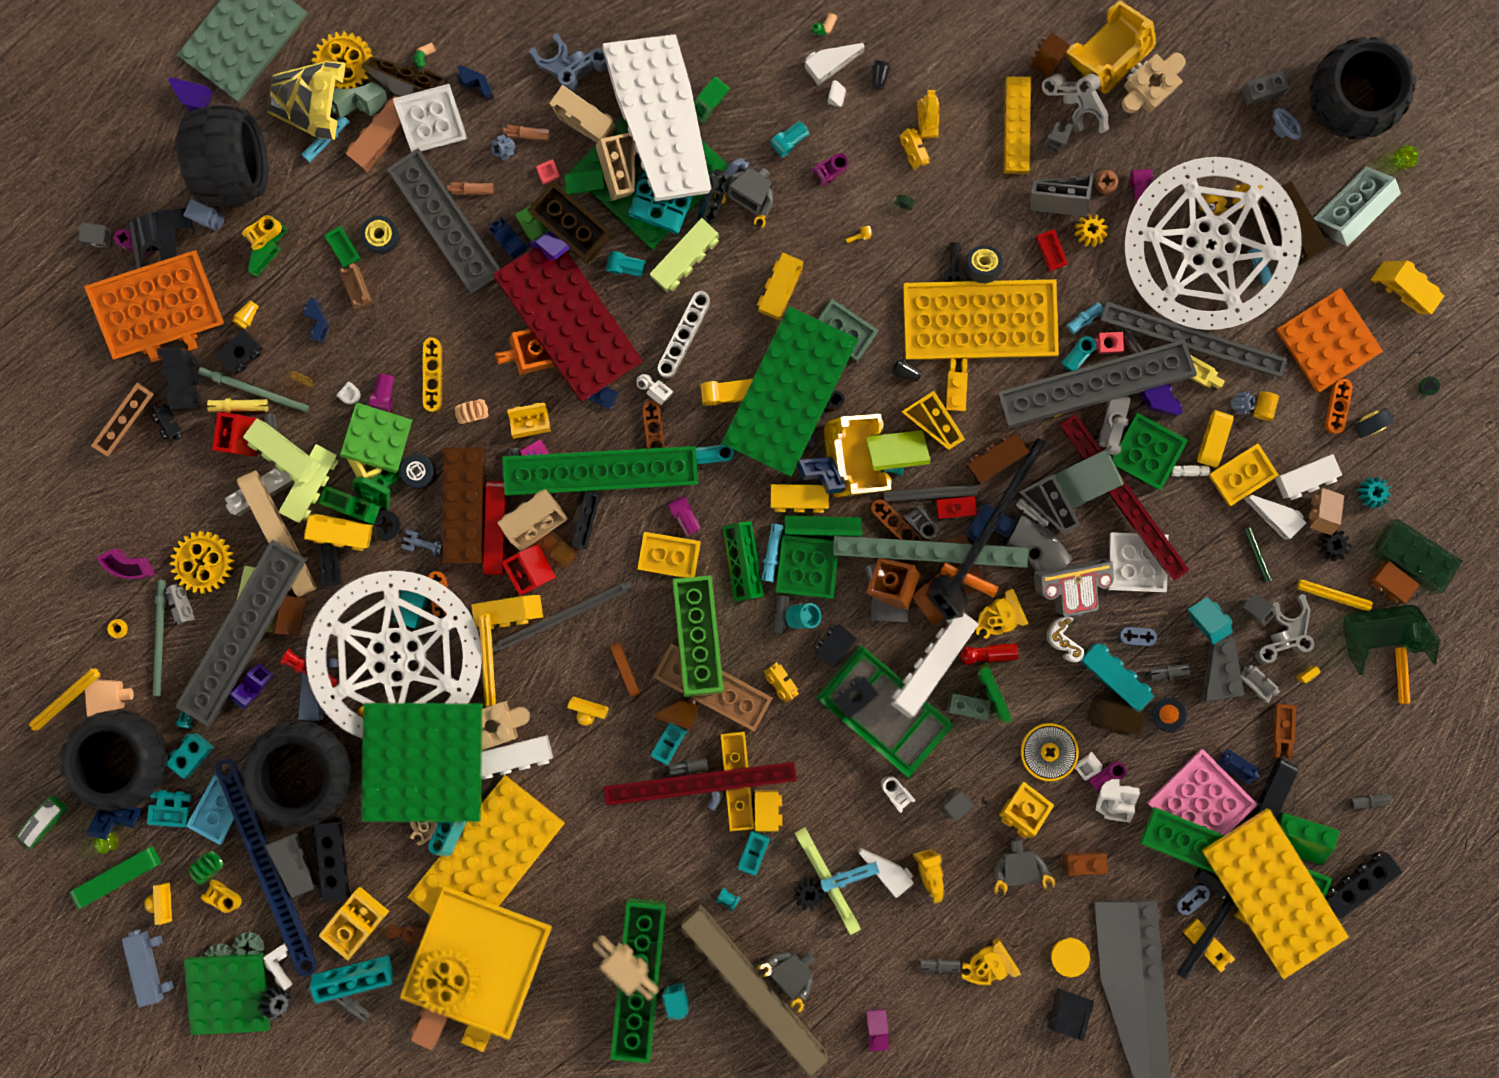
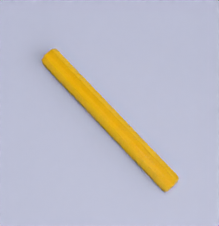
M480 614L479 626L485 706L490 707L496 704L491 623L489 614Z
M96 668L90 669L29 723L33 731L41 729L100 677Z

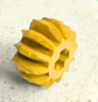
M1090 214L1086 216V219L1081 217L1079 219L1080 223L1075 225V228L1078 229L1075 232V236H1081L1078 242L1080 243L1084 240V246L1086 247L1089 243H1091L1092 247H1095L1097 242L1101 244L1103 237L1107 236L1104 230L1108 226L1102 225L1104 219L1102 218L1098 221V215L1096 214L1093 219ZM1089 227H1090L1091 230H1094V231H1095L1093 234H1092L1091 231H1088V228H1089Z

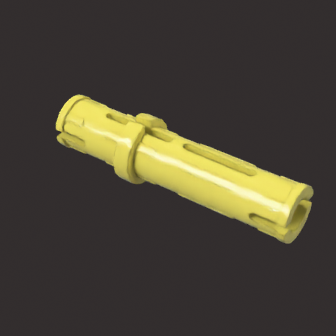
M231 398L208 400L207 406L211 407L207 408L208 412H267L268 406L260 405L268 404V400H231Z

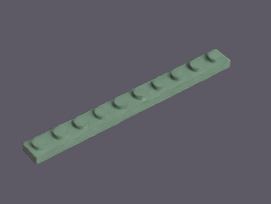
M834 536L833 555L962 563L973 544ZM985 545L973 564L1027 568L1028 548Z

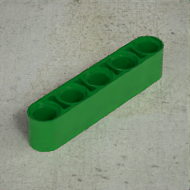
M151 846L69 892V895L77 910L160 865L162 862L154 847Z

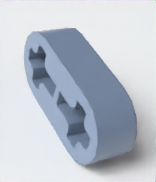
M1124 627L1119 632V639L1124 644L1151 646L1156 642L1157 634L1154 630L1148 628ZM1129 630L1130 634H1136V638H1129V641H1127L1124 633H1127ZM1148 632L1152 639H1149L1148 643H1146V639H1140V635H1146Z
M1201 884L1193 885L1176 900L1175 907L1177 911L1183 915L1193 913L1209 899L1210 893L1208 888ZM1197 889L1201 891L1204 890L1202 892L1203 897L1197 896L1196 898H1194L1198 894L1196 892ZM1183 901L1188 903L1187 910H1185L1184 908L1181 909L1183 907V905L1181 904Z

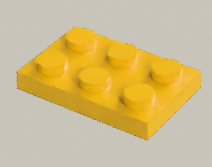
M1258 443L1209 474V477L1228 506L1234 505L1279 476Z
M644 532L637 570L684 578L695 577L701 541Z

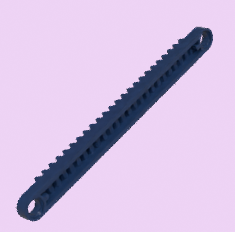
M223 759L217 763L215 772L296 971L301 976H310L317 968V961L312 951L311 943H309L308 936L305 934V929L302 926L299 914H297V909L294 907L291 895L287 893L285 884L265 847L270 843L267 841V836L262 828V823L259 821L258 814L250 806L251 801L249 797L244 794V779L241 777L238 767L232 759ZM226 763L231 766L229 774H224L221 771L222 764ZM309 961L312 964V969L309 971L303 970L301 967L302 962Z

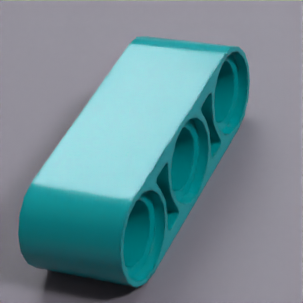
M438 822L429 842L430 852L442 857L450 856L466 822Z

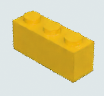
M771 484V509H775L774 512H786V509H794L795 513H805V509H813V513H824V510L829 509V494L826 493L823 485Z

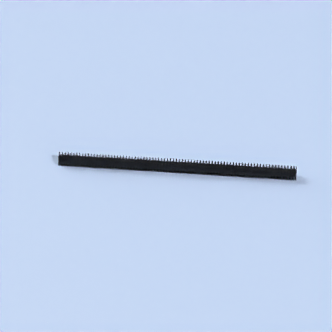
M1037 438L1030 452L1025 457L1021 467H1019V471L1011 480L1012 482H1010L1007 490H1005V494H1003L992 515H990L989 521L984 525L985 527H983L978 538L975 540L971 550H969L965 560H963L964 562H962L959 570H957L958 572L952 578L951 584L946 588L947 590L943 594L945 597L953 599L967 573L971 570L974 561L977 560L976 558H978L1003 513H1005L1018 488H1020L1019 486H1021L1042 448H1044L1045 440Z

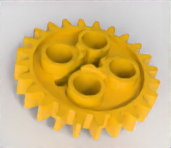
M345 31L340 36L338 32H335L334 38L328 34V41L322 38L323 45H316L319 51H313V54L317 57L311 59L314 64L324 61L343 63L346 61L343 83L335 82L334 88H357L358 85L364 86V80L370 81L367 77V74H370L362 68V64L370 57H373V55H370L371 49L369 47L366 48L368 45L365 41L362 42L360 36L355 38V35L351 33L348 37ZM341 48L340 53L333 54L335 49ZM354 54H359L358 59L351 60ZM353 72L350 78H345L346 73Z
M199 531L198 536L192 532L191 538L184 536L185 542L178 541L181 547L173 548L177 554L170 556L175 559L170 565L175 566L171 573L178 574L174 579H181L180 586L186 585V590L193 588V593H198L200 590L202 594H205L206 590L214 592L213 586L216 589H220L219 583H227L224 578L231 577L228 570H234V568L229 565L235 562V560L229 559L234 553L227 552L230 545L223 546L225 539L218 541L219 535L215 534L212 537V532L204 534L203 531ZM197 545H200L202 548L200 554L195 552ZM215 553L219 556L217 563L212 561V556ZM201 559H203V562L205 563L204 566H202V563L200 562ZM188 562H191L193 565L191 571L186 569ZM206 570L210 574L208 580L203 578V573Z
M444 948L441 951V955L436 950L434 951V957L429 954L427 955L428 961H421L424 967H417L416 970L420 974L415 975L414 978L418 979L419 982L413 985L419 987L420 990L416 991L415 994L422 995L419 1002L425 1000V1008L431 1005V1012L438 1008L439 1014H442L445 1009L446 1014L449 1015L451 1008L456 1013L458 1012V1005L464 1009L466 1007L464 1001L467 1003L472 1001L469 996L476 995L472 988L478 987L473 982L479 977L473 976L477 968H470L474 962H466L468 955L461 958V951L454 955V949H450L447 954ZM442 962L448 963V972L442 971ZM433 969H435L439 975L434 974ZM457 975L464 977L463 985L457 984ZM446 977H448V978H449V981H448L449 984H447V985L445 986V985L443 984V983H444V979H445ZM429 978L436 980L437 985L435 988L429 986ZM444 991L451 993L452 998L450 1001L443 998Z

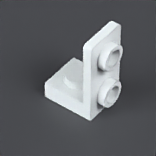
M285 943L263 958L266 968L275 975L277 985L284 990L292 985V982L278 962L289 955Z

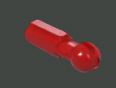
M1016 643L989 645L982 648L967 646L960 651V660L965 665H972L976 662L988 661V663L1018 659Z

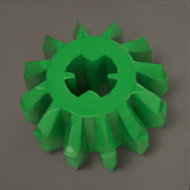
M214 851L208 852L192 864L189 868V874L198 884H203L220 871L223 867V862Z

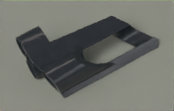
M186 208L156 211L137 217L132 222H129L137 269L145 267L144 254L148 251L159 250L161 261L177 256L175 229L193 227L192 220L184 216Z

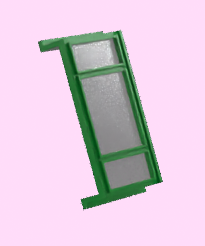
M860 645L816 698L910 778L954 725L926 700L915 716L908 718L892 706L893 694L898 688L902 689L905 683L866 648ZM859 676L861 678L865 676L879 695L848 719L833 701L836 698L834 695L842 688L848 689L851 686L850 682L855 677ZM856 690L852 691L849 696L850 700L858 701L860 693Z

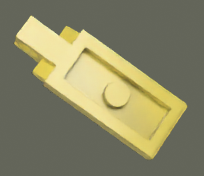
M1190 355L1197 375L1190 379L1208 388L1210 386L1217 389L1222 388L1225 381L1217 377L1218 372L1215 371V368Z

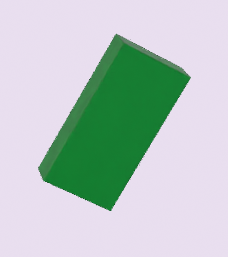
M602 169L565 175L568 195L606 190Z
M342 226L324 235L345 269L350 264L361 260Z

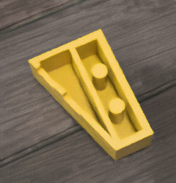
M782 252L779 261L776 260L772 271H774L772 278H768L765 285L766 293L764 296H760L757 306H760V313L780 321L802 272L804 261Z
M1408 260L1383 261L1370 280L1375 283L1377 281L1387 286L1385 289L1387 292L1391 293L1394 291L1402 297L1400 301L1417 313L1433 314L1444 298V295L1439 291L1440 288L1427 280V276L1414 268L1415 265Z
M932 391L902 411L903 414L948 450L965 440L935 391Z
M313 514L308 516L304 539H310L313 542L322 544L329 542L337 547L348 545L352 546L353 550L363 551L364 548H368L370 545L373 525Z
M540 595L471 604L476 627H480V614L490 615L491 629H494L493 625L499 624L500 628L511 626V622H516L517 625L527 624L529 619L543 618Z

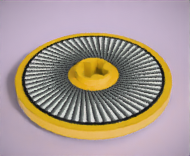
M1044 723L1032 728L1024 737L1021 745L1023 765L1031 775L1044 781H1057L1069 775L1075 768L1079 757L1078 744L1073 734L1065 727L1054 723ZM1046 748L1054 749L1052 757L1045 755L1047 753Z

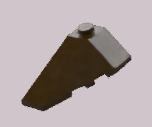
M370 57L362 64V68L398 97L443 86L448 82V78L432 71L424 70V73L414 71L412 66L398 67L394 62Z

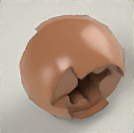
M1110 170L1099 172L1094 179L1095 189L1102 194L1114 192L1118 186L1117 175ZM1105 178L1107 179V182H1110L1108 186H1106V184L1102 182Z

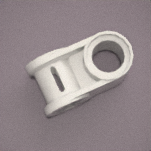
M888 775L882 779V789L900 813L910 802H915L911 794L894 776ZM888 781L895 782V787L892 790L886 789Z

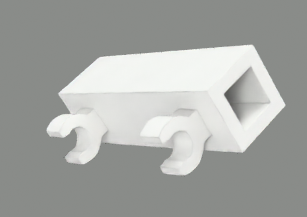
M274 468L261 476L271 497L295 483V481L289 478L290 473L287 471L284 473L278 468ZM241 489L225 498L227 502L226 508L231 514L241 516L251 510Z

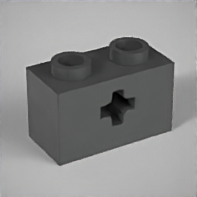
M1280 71L1246 82L1240 90L1247 107L1281 96L1289 89L1284 72Z
M957 787L940 801L942 805L940 809L949 820L953 818L955 821H958L974 807Z

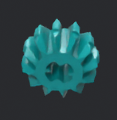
M1376 476L1374 479L1368 477L1366 482L1362 481L1360 483L1362 488H1358L1357 491L1362 493V495L1358 499H1364L1363 506L1369 504V508L1374 509L1375 507L1382 508L1383 504L1389 503L1386 497H1391L1392 494L1387 491L1391 489V486H1385L1387 480L1380 481V477Z

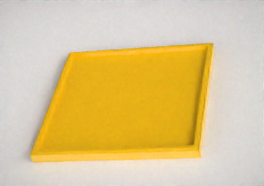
M443 885L400 999L424 1007L426 1001L419 1002L422 995L415 994V992L420 989L413 985L419 982L418 979L414 978L415 975L420 974L416 970L417 967H424L421 961H428L427 955L429 954L434 957V951L438 950L440 955L444 948L447 954L450 949H454V955L461 951V958L468 955L466 962H474L470 968H477L473 976H478L479 978L473 983L477 984L478 987L472 988L476 995L469 996L472 1000L470 1003L464 1001L466 1006L464 1009L458 1005V1012L455 1013L451 1008V1013L447 1015L444 1009L442 1015L510 1040L552 926ZM442 962V971H449L448 963ZM433 969V973L439 975L437 971ZM456 976L457 984H464L463 976ZM446 977V978L444 979V983H443V984H444L445 986H446L447 984H449V983H448V981H449V978H448V977ZM429 978L428 980L429 986L435 988L437 985L434 978ZM449 991L443 992V998L450 1001L452 998ZM429 1005L426 1009L431 1010L432 1006Z

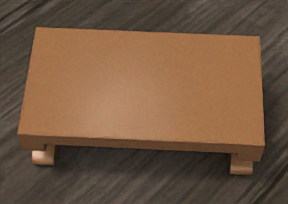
M353 263L349 265L348 269L344 270L341 268L339 271L353 308L356 309L372 303L359 267Z

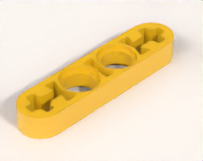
M431 337L423 343V406L429 412H437L442 405V346L436 338ZM431 342L437 345V348L433 349V354L438 355L437 358L427 357V355H431V349L428 348ZM434 360L437 362V368L430 371L427 368V364ZM431 379L437 381V387L433 390L427 387V383ZM427 392L437 393V396L433 395V400L437 402V405H434L432 409L431 406L427 405L428 402H431V395H427Z

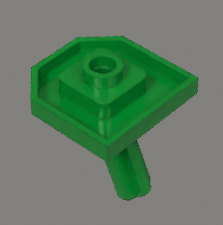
M399 469L397 473L388 472L384 476L379 474L371 480L365 477H355L353 480V491L367 502L381 506L380 508L388 511L390 508L389 485L401 478Z

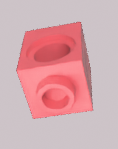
M1123 332L1099 333L1094 338L1097 355L1120 354L1124 351ZM1105 339L1112 342L1111 348H1107L1104 345Z

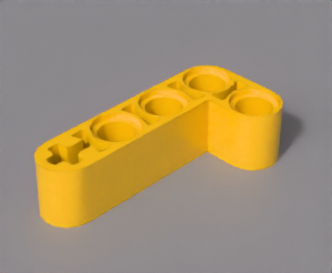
M753 379L717 383V381L701 383L703 406L742 402Z

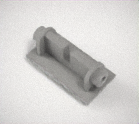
M176 584L166 588L167 592L165 594L169 605L175 604V608L171 609L174 622L180 625L187 621L195 620L185 587Z
M1245 666L1241 673L1242 681L1255 691L1260 698L1269 703L1272 696H1276L1280 692L1278 686L1269 678L1262 681L1265 675L1256 666Z

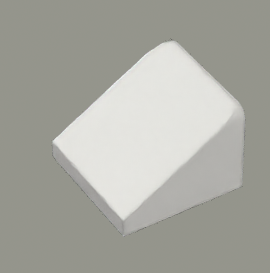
M836 80L832 82L828 104L841 107L846 89Z
M1092 752L1078 761L1075 769L1085 781L1098 774L1103 768V765Z

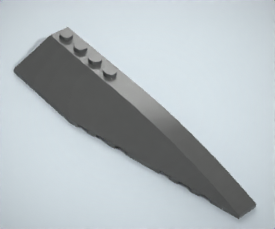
M1152 897L1094 901L1100 980L1133 1078H1170L1157 901Z

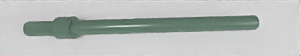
M202 367L198 371L199 375L210 378L213 382L233 386L305 413L309 410L308 405L224 376L222 372H213Z
M158 580L157 596H155L157 606L153 696H161L165 604H167L165 580Z

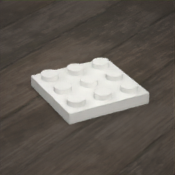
M450 84L393 99L411 152L417 148L420 151L467 139Z
M1110 532L1109 560L1113 562L1114 582L1108 590L1167 592V574L1137 533Z

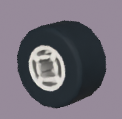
M412 454L401 462L399 475L407 486L414 489H424L434 482L436 468L428 457L421 454Z

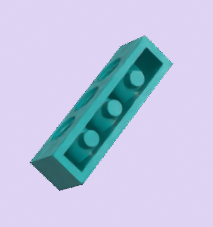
M389 955L313 974L310 990L315 1004L391 985L394 970Z

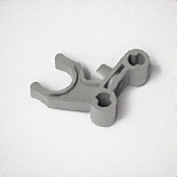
M1057 73L1043 81L1042 90L1045 94L1063 95V102L1065 104H1079V108L1075 110L1072 116L1075 133L1084 129L1082 119L1086 112L1096 115L1099 120L1100 133L1109 130V114L1096 92L1101 83L1098 75L1091 73L1078 80V82H1066L1064 76Z
M1124 396L1107 401L1104 423L1097 440V444L1100 447L1106 448V453L1112 455L1120 453L1121 447H1119L1123 428L1128 422L1126 416L1130 397ZM1113 416L1118 417V418L1115 419L1114 422L1112 423V417H1113Z
M1301 594L1296 598L1301 610L1300 614L1294 619L1286 618L1282 615L1278 602L1272 603L1277 612L1274 615V620L1284 626L1286 631L1271 635L1273 644L1257 649L1255 659L1258 663L1268 664L1275 661L1277 652L1292 648L1298 654H1303L1313 649L1314 640L1307 635L1311 609L1305 594ZM1300 641H1301V642H1305L1306 647H1304V646L1301 647V646H1300ZM1265 651L1269 654L1266 659L1263 657Z

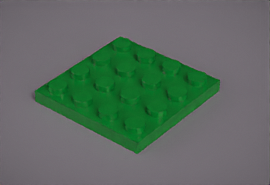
M264 953L185 958L184 965L191 1035L269 1031L270 1019L261 1016V1011L257 1009V1006L260 1004L257 999L262 997L260 992H266L267 987L265 960L263 959Z

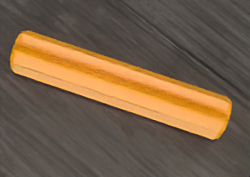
M1397 647L1395 652L1399 703L1409 704L1410 690L1407 649L1405 647Z

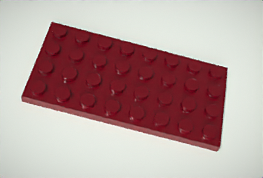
M535 247L493 273L492 276L581 403L643 362L567 251L557 259L549 261L542 250Z

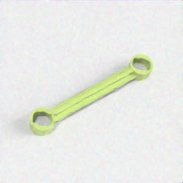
M804 827L796 831L795 834L820 880L832 877L807 829ZM839 888L828 890L827 892L850 935L861 930Z

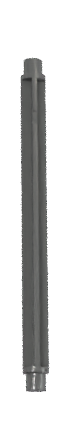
M630 581L620 583L611 589L509 636L496 640L497 642L492 644V651H502L506 647L621 594L627 593L628 590L633 589Z

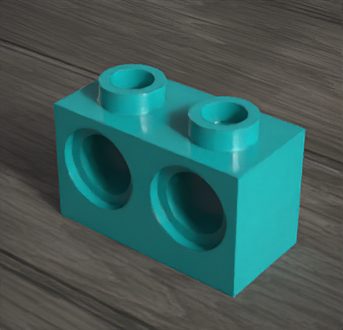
M669 723L651 756L668 765L687 729Z
M198 733L186 735L181 741V747L178 750L175 749L168 756L170 760L167 762V766L183 779L189 778L215 748ZM194 742L198 744L197 752L192 749ZM181 757H183L186 761V765L184 767L181 766L179 762Z
M751 830L738 864L739 870L757 875L770 836Z
M684 982L666 986L663 998L668 1019L679 1020L684 1018L688 1014L689 1009Z

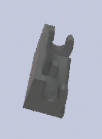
M1057 122L1043 143L1042 149L1059 155L1071 133L1073 125L1070 123L1067 124L1064 132H1059L1060 122Z

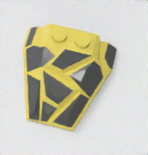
M324 61L274 74L272 76L267 113L316 138L335 140L337 121L330 118L335 82L343 83L345 63Z

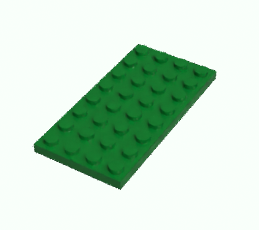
M789 306L722 444L792 477L798 461L858 342V338Z

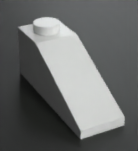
M863 43L820 50L817 53L813 52L806 58L805 69L817 85H819L862 54L865 46Z
M1254 495L1244 498L1284 540L1291 539L1306 524L1303 520L1304 516L1298 510H1293Z
M860 848L858 850L859 854L868 864L876 861L880 871L879 874L877 873V876L896 898L914 884L911 879L914 876L907 867L903 870L900 865Z

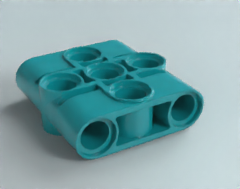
M644 170L640 181L637 183L636 192L627 214L635 219L678 234L686 213L690 208L693 196L655 201L653 190L649 187L648 177ZM642 187H649L650 191L643 194L640 192ZM679 200H684L686 205L678 207L676 203ZM654 211L661 212L659 218H653L651 214Z

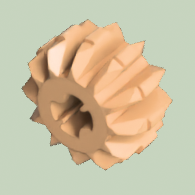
M482 399L469 401L455 407V416L460 424L478 421L488 416L487 405Z

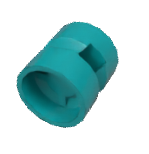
M812 603L792 605L786 611V622L792 629L815 628L820 623L821 612Z

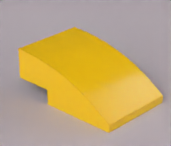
M359 887L320 933L319 937L346 960H349L389 913V910Z

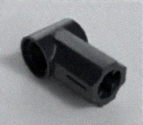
M1198 867L1194 879L1210 888L1219 897L1227 900L1229 894L1218 876L1213 872Z

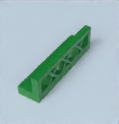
M785 516L784 535L861 537L862 517Z
M752 521L722 526L734 602L764 597ZM734 528L735 530L734 539H732L730 536L729 529ZM734 548L738 550L737 558L733 555ZM737 567L741 569L740 577L736 573ZM740 586L744 588L745 596L740 597Z

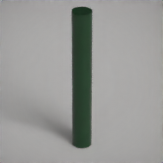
M1251 526L1244 528L1243 530L1264 582L1271 581V575Z

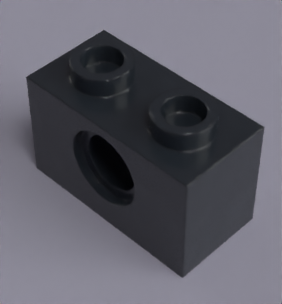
M243 329L215 356L230 372L237 374L242 373L251 360H256L264 348L248 331ZM244 349V355L238 358V351Z
M859 676L855 677L850 682L851 686L848 689L842 688L834 695L836 698L833 701L848 719L879 695L865 676L861 678ZM855 690L860 693L859 700L851 701L850 693Z

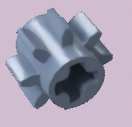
M501 135L496 140H492L491 149L496 158L501 157L502 160H506L511 155H514L515 144L510 137L505 138L504 135Z
M1249 391L1236 392L1237 396H1233L1231 399L1232 409L1234 411L1237 410V414H1250V410L1255 408L1254 396L1250 395Z

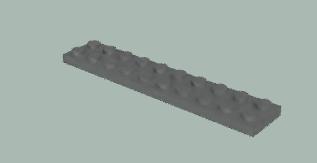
M1181 340L998 392V396L1008 428H1013L1192 378L1197 375L1186 342Z
M271 540L178 701L176 708L208 727L213 724L306 563L307 559L278 541Z

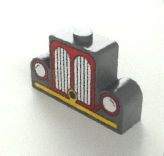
M1105 558L1033 572L1036 592L1049 600L1054 599L1055 611L1065 617L1083 616V613L1097 611L1099 609L1097 587L1107 589L1114 582L1113 562Z

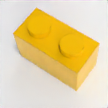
M755 790V831H779V826H782V814H778V807H782V795H778V790Z

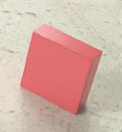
M553 159L535 166L543 185L561 178Z

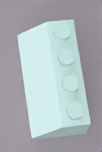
M1366 166L1313 218L1314 221L1334 241L1348 246L1401 194L1396 178Z

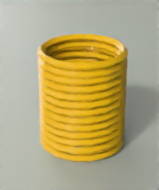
M1258 392L1252 415L1262 420H1274L1279 396L1271 392Z

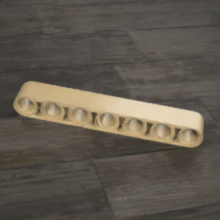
M254 470L237 478L239 487L268 543L274 539L300 554L258 472ZM304 564L292 585V589L297 597L317 589L306 564Z

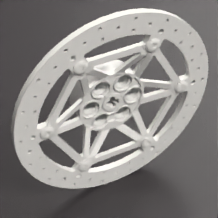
M1225 157L1194 159L1175 166L1159 176L1138 199L1129 218L1125 235L1127 268L1132 282L1141 297L1157 313L1168 320L1186 327L1202 330L1231 328L1246 323L1264 313L1288 288L1297 269L1301 252L1299 219L1294 205L1285 190L1276 180L1260 168L1241 160ZM1211 176L1227 177L1249 185L1250 189L1245 193L1198 186L1196 179ZM1179 185H1183L1184 194L1155 228L1147 227L1148 220L1157 204L1170 191ZM1201 193L1239 198L1241 201L1220 216H1215ZM1261 196L1270 204L1278 219L1281 231V246H1273L1257 202ZM1195 198L1205 212V217L1196 219ZM1189 199L1190 226L1184 229L1162 230L1163 226L1184 201ZM1245 205L1236 225H1234L1227 217ZM1250 208L1254 211L1265 245L1244 238L1239 234V230ZM1199 224H1207L1208 232H1201ZM1220 226H1225L1228 230V234L1221 235L1218 231V228ZM1183 235L1180 245L1163 236ZM1188 238L1194 239L1196 246L1188 247L1186 240ZM1144 241L1152 242L1168 285L1164 291L1157 286L1147 268L1144 256ZM1208 241L1215 244L1212 250L1206 247ZM1159 243H1163L1181 253L1183 261L1175 279L1171 277ZM1232 244L1234 246V253H1227L1225 245ZM1241 244L1261 250L1262 252L1240 254ZM1193 257H1201L1203 260L1202 265H1195ZM1263 258L1241 286L1236 289L1233 263L1240 260ZM1213 259H1219L1222 262L1221 268L1213 267ZM1270 260L1278 261L1275 272L1266 286L1252 299L1242 303L1240 295ZM1186 266L1195 272L1180 282ZM1227 270L1229 289L1217 276V274ZM1200 275H1209L1222 290L1223 294L1184 289V286ZM1180 294L1226 301L1228 309L1201 311L1183 306L1175 302L1174 299Z
M378 572L366 575L347 584L335 593L321 609L311 628L306 651L307 674L313 693L326 714L344 730L363 739V718L350 710L342 702L343 698L349 696L361 703H375L355 693V690L381 682L385 686L389 703H396L392 686H402L398 703H405L409 683L415 680L438 686L415 703H425L444 690L451 693V696L445 703H469L477 687L481 672V641L470 612L463 602L447 587L431 578L412 572ZM399 590L415 592L431 599L447 613V616L440 619L399 598ZM384 591L385 599L345 624L338 621L343 612L357 600L369 594ZM399 605L435 624L416 631L408 630L401 615ZM383 606L386 607L380 633L376 634L352 629V626ZM392 608L399 628H389ZM454 627L457 628L463 650V665L458 681L451 678L449 630ZM437 630L424 645L419 635ZM393 632H397L400 635L398 643H394L391 640ZM330 634L338 637L340 685L335 688L332 687L326 666V650ZM350 635L371 638L368 648L362 646ZM440 635H443L445 674H442L427 660L426 653ZM345 640L366 656V662L348 680L346 679ZM410 641L417 643L418 648L416 651L409 650L408 644ZM378 642L384 646L382 653L375 651L374 647ZM396 651L398 654H401V658L397 662H395V659H392V655ZM411 660H416L419 664L416 671L411 670L409 667ZM378 662H382L385 666L382 673L378 672L375 668ZM426 666L439 680L420 676ZM366 669L370 671L373 676L372 679L353 685ZM394 671L402 673L400 681L393 679ZM458 687L461 688V692L457 691Z

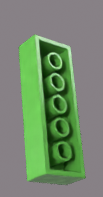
M712 576L673 579L684 697L723 693Z

